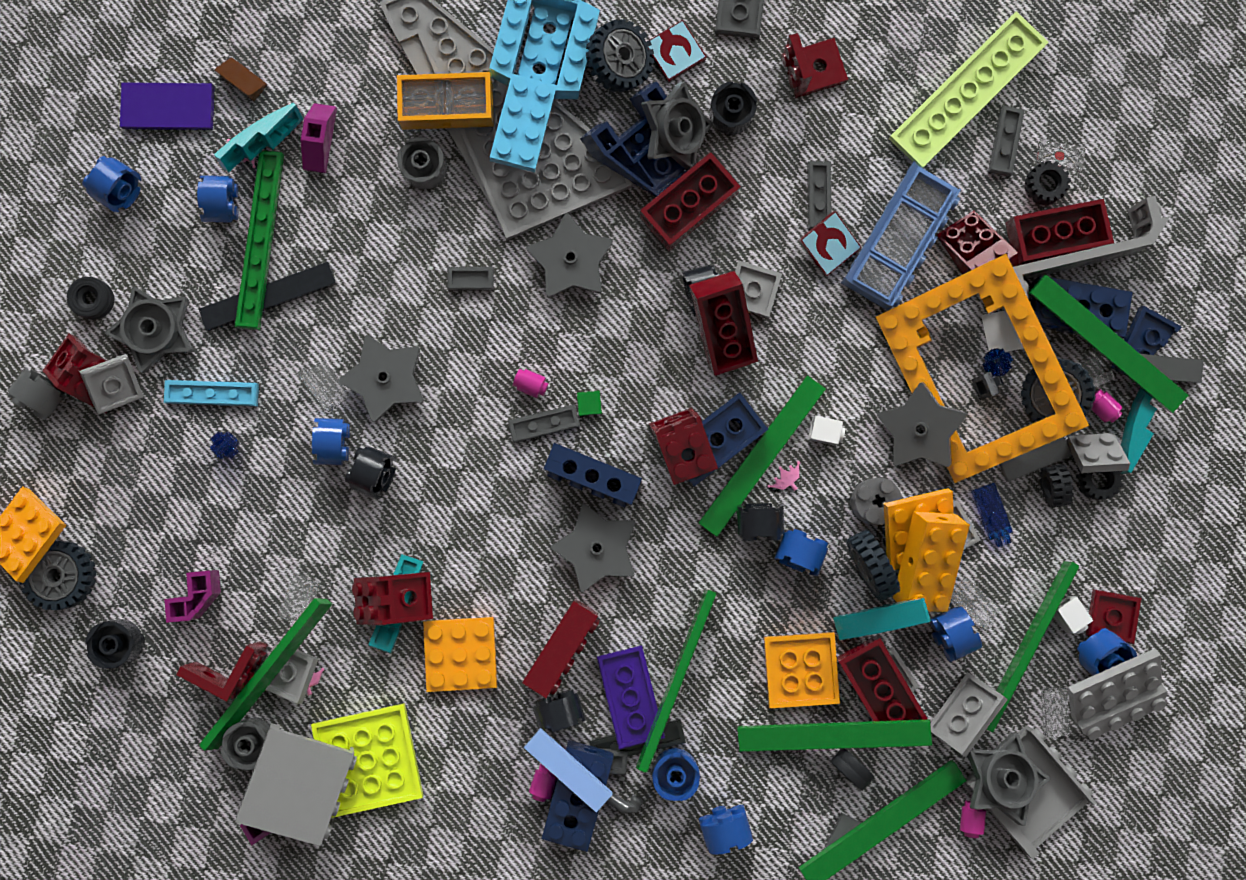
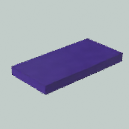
M121 82L120 127L122 129L213 130L214 85L212 83Z
M642 645L597 656L619 750L644 744L657 714L658 707ZM664 731L662 733L661 739L665 738Z

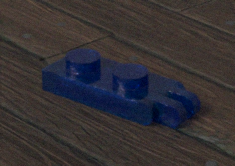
M995 482L971 490L989 540L994 539L998 548L1003 546L1001 537H1003L1006 545L1010 544L1012 541L1009 534L1013 531Z

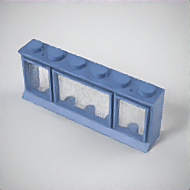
M915 161L907 169V173L896 188V192L873 227V231L863 244V248L853 261L847 275L841 281V284L886 310L893 306H898L904 296L901 294L904 286L908 288L915 277L912 274L915 267L920 268L926 259V256L923 255L927 247L931 249L938 237L935 236L938 228L942 230L947 223L949 217L946 215L949 209L954 210L960 201V198L957 197L961 191L960 188L957 189L924 170Z

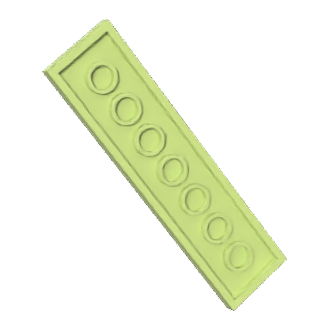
M1016 11L889 137V140L912 162L915 161L919 167L924 168L1049 42Z

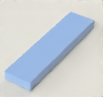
M540 728L524 746L532 756L595 812L612 796L613 792L543 729Z

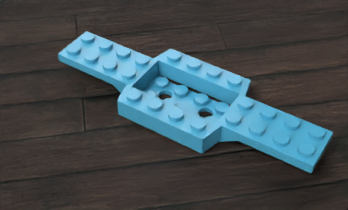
M582 0L507 1L489 67L491 78L508 86L490 154L491 162L531 172L536 171L554 100L579 98L588 62L586 52L589 50L586 47L590 42V36L596 31L599 9ZM531 7H533L534 13L530 24L527 40L525 43L523 55L521 58L519 70L516 75L514 74V71L516 68L518 56L524 38ZM574 19L557 85H555L571 21ZM546 24H552L555 26L556 31L552 34H547L544 32L543 27ZM535 64H542L546 70L542 74H537L532 68Z

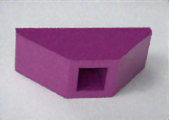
M314 103L304 117L301 134L302 168L305 171L326 174L337 112L336 106Z

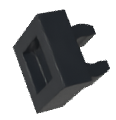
M991 372L971 379L979 400L999 394L997 386L1004 384L1001 375L993 378Z

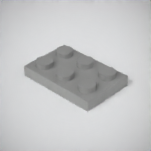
M967 672L931 721V733L966 758L1008 699Z

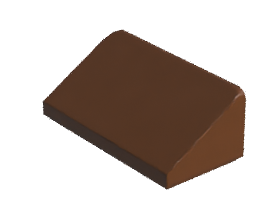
M232 57L214 70L218 76L253 102L268 85Z

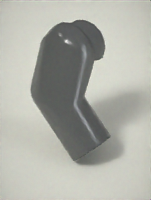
M613 793L606 803L621 813H637L641 809L640 806L643 804V800L634 795L630 801H625Z

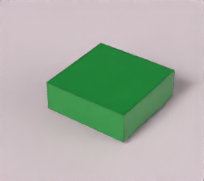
M600 391L577 393L579 416L602 414Z

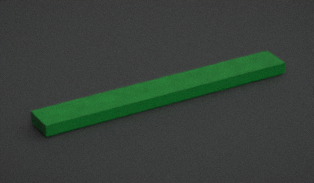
M262 150L259 153L235 327L237 329L260 331L284 154L282 152Z
M1044 275L1029 292L1032 297L1168 412L1174 413L1189 396L1048 275Z
M808 375L805 377L698 524L716 537L719 535L736 512L737 505L742 504L826 388Z
M1064 561L996 690L1008 700L988 726V731L994 732L1079 569V565L1071 561Z
M705 590L635 767L646 773L649 770L716 597V592L711 590Z
M314 598L202 740L200 747L204 751L220 748L224 733L243 719L332 606L328 599Z
M930 719L738 726L737 728L739 751L932 746Z
M950 760L799 866V870L806 880L829 879L967 780L957 764Z

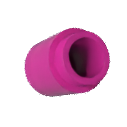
M519 369L512 386L517 387V390L538 398L539 395L544 396L549 383L545 382L546 377L527 369Z
M1101 389L1095 391V401L1091 410L1104 423L1108 421L1113 423L1122 415L1120 411L1122 406L1107 391L1103 392Z
M540 764L539 769L535 770L529 792L533 794V799L545 802L546 799L552 798L558 778L542 764Z
M967 800L961 810L960 830L964 832V836L979 838V835L984 834L986 810L971 809V801Z

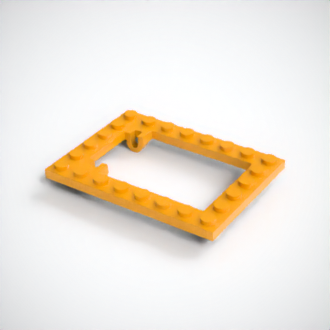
M1007 254L876 316L911 393L914 392L919 383L924 382L937 402L945 406L918 351V347L932 341L930 333L922 320L979 293L988 314L1005 308L1056 413L968 452L956 430L951 436L952 464L947 467L954 483L1089 426Z

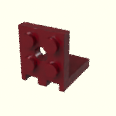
M798 33L789 35L781 58L784 67L788 69L789 84L795 90V98L847 83L848 77L835 38L803 47ZM821 62L825 65V70L821 72L816 71L813 64Z
M69 333L42 371L56 388L94 407L79 371L107 360L91 352L77 337Z
M692 408L648 423L651 432L658 441L673 485L718 469L701 418ZM686 448H691L694 451V456L690 460H684L681 457L682 451Z
M430 572L353 578L352 593L355 597L353 614L356 625H387L433 619ZM408 591L412 594L410 604H407L404 599Z
M261 641L246 645L229 678L197 661L180 666L176 675L227 702L230 698H236L253 677L257 665H261L267 656L265 650L268 645Z

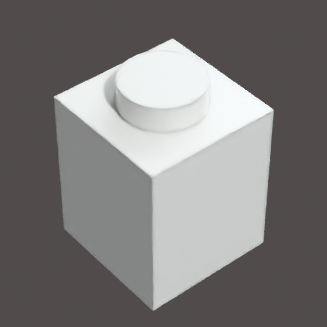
M820 416L812 417L808 440L833 446L838 445L839 441H843L845 428L842 427L843 421Z
M1068 596L1063 599L1054 615L1065 632L1072 634L1084 632L1088 629L1087 625L1093 621L1078 597Z

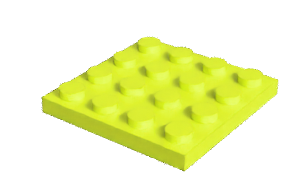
M405 703L311 724L314 740L348 750L350 747H353L354 756H357L353 770H348L346 779H349L347 788L344 793L339 794L337 801L340 802L337 815L331 816V818L423 798L424 795Z

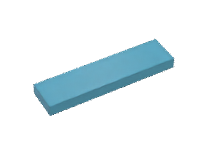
M165 380L164 403L258 407V383Z

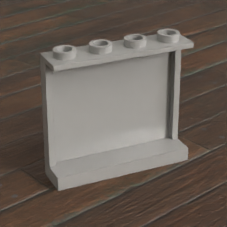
M271 723L239 807L235 823L321 846L323 838L328 839L332 828V825L329 824L331 816L337 815L340 802L337 801L339 794L344 793L349 781V779H346L348 770H353L357 756H354V748L350 747L348 750L281 730L280 725Z
M1025 726L1018 732L1025 754L1033 762L1034 766L1047 774L1051 779L1036 792V795L1029 803L1025 826L1016 824L998 808H991L988 811L1022 851L1031 859H1034L1040 854L1036 849L1088 802L1093 805L1096 802L1091 797L1093 792L1084 783L1080 784L1075 778L1077 773L1068 764L1065 766L1059 760L1062 757L1054 747L1051 746L1049 748L1044 742L1046 737L1037 728L1032 729ZM974 772L965 778L967 780L965 784L972 792L976 782Z

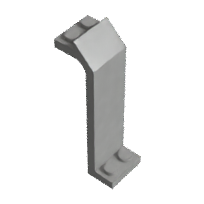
M1156 196L1147 197L1128 209L1134 233L1133 239L1015 266L1013 269L1028 298L1029 287L1026 279L1136 254L1155 243L1170 216L1161 218V206L1157 202Z

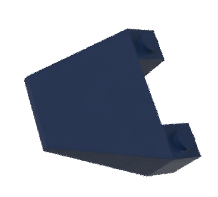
M657 81L644 86L629 98L641 119L619 137L608 121L596 125L580 138L594 159L655 197L687 172L684 167L670 156L648 159L652 130L641 103L666 99L667 96Z

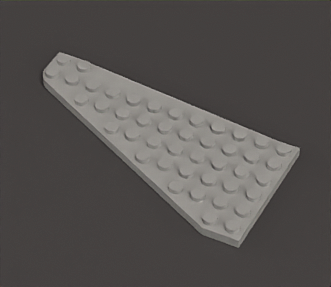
M383 0L380 2L392 31L417 75L489 72L494 50L434 0ZM515 68L514 74L517 75L518 69ZM493 78L494 127L447 128L494 211L507 240L559 219L565 213L571 214L632 188L631 181L591 156L580 140L591 129L555 100L535 172L491 162L490 154L508 90L507 85Z

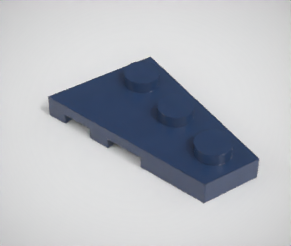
M1140 306L1124 341L1140 354L1154 355L1169 342L1168 339L1174 333H1177L1182 326L1146 306ZM1112 364V366H1111L1112 369H1114V370L1118 371L1119 373L1123 374L1118 368H1116V367Z

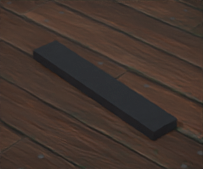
M325 262L266 284L263 311L336 285L337 281L330 263ZM239 294L199 308L207 331L236 321Z

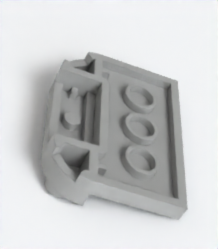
M1152 649L1068 687L1071 717L1083 734L1088 736L1090 740H1095L1104 733L1118 730L1131 721H1138L1153 711H1160L1165 708L1167 704L1165 699L1168 691L1162 685L1161 655L1156 649Z

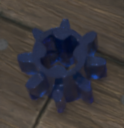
M1003 348L991 349L983 357L985 362L982 366L985 372H991L992 376H1004L1012 368L1010 363L1013 359L1009 352L1005 353Z
M218 431L210 438L213 441L210 449L220 459H223L225 456L232 459L239 453L236 447L240 442L229 431L224 434Z

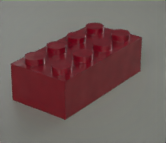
M710 152L640 210V218L665 248L670 251L737 196L741 186Z
M1104 198L1013 216L1005 223L1009 243L1018 252V266L1114 244Z
M735 271L689 285L707 363L714 376L758 362L743 284Z
M575 598L522 683L544 698H547L549 693L554 695L562 682L559 677L562 673L567 675L575 660L572 659L574 653L580 654L586 645L587 640L584 639L588 632L593 634L600 620L597 617L599 613Z
M878 634L837 657L873 721L928 720Z

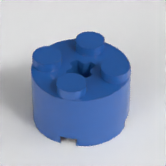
M101 156L89 175L83 179L82 185L86 188V192L91 198L111 211L119 212V208L123 207L126 209L137 199L141 189L138 187V180L141 181V176L119 160Z
M200 175L199 178L203 182H198L197 199L198 208H203L204 215H200L201 221L232 223L233 220H238V207L234 206V197L238 198V184H234V179L230 176Z
M315 418L314 422L318 423V427H313L312 454L317 455V460H313V464L343 465L344 461H349V447H345V438L350 437V424L345 423L344 419Z
M797 529L784 532L774 559L780 560L779 563L794 570L803 572L805 569L810 570L809 575L818 576L828 552V543L818 538H815V540L806 538L807 533Z
M954 607L948 610V612L931 618L930 624L935 631L932 633L933 639L938 646H943L944 654L949 662L956 661L982 648L979 633L974 634L972 628L975 624L963 607Z
M1106 628L1101 629L1086 641L1081 642L1077 648L1080 665L1091 676L1137 657L1135 649L1117 634Z
M679 748L668 749L660 753L652 766L654 788L661 797L669 801H684L693 796L698 789L700 781L699 768L693 756ZM672 771H675V772L680 771V772H679V773H680V778H677V777L671 778V777H672L671 772H672Z
M737 805L731 809H726L725 806L715 807L712 809L713 814L705 815L698 819L706 848L710 854L730 853V848L737 846L739 850L748 846L753 841L744 805Z

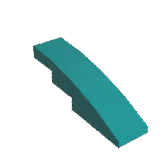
M291 103L268 114L228 141L214 154L222 169L229 173L244 158L252 161L266 146L273 150L304 120L297 105Z
M1141 388L1132 403L1123 431L1121 447L1130 462L1128 470L1122 471L1121 474L1132 473L1154 434L1146 428L1157 408L1150 405L1152 397Z
M401 554L393 575L420 573L424 562ZM409 591L404 596L407 604H410L412 594ZM403 623L376 625L368 646L391 654Z
M924 598L886 604L881 607L864 609L855 613L833 617L839 640L902 629L931 621Z

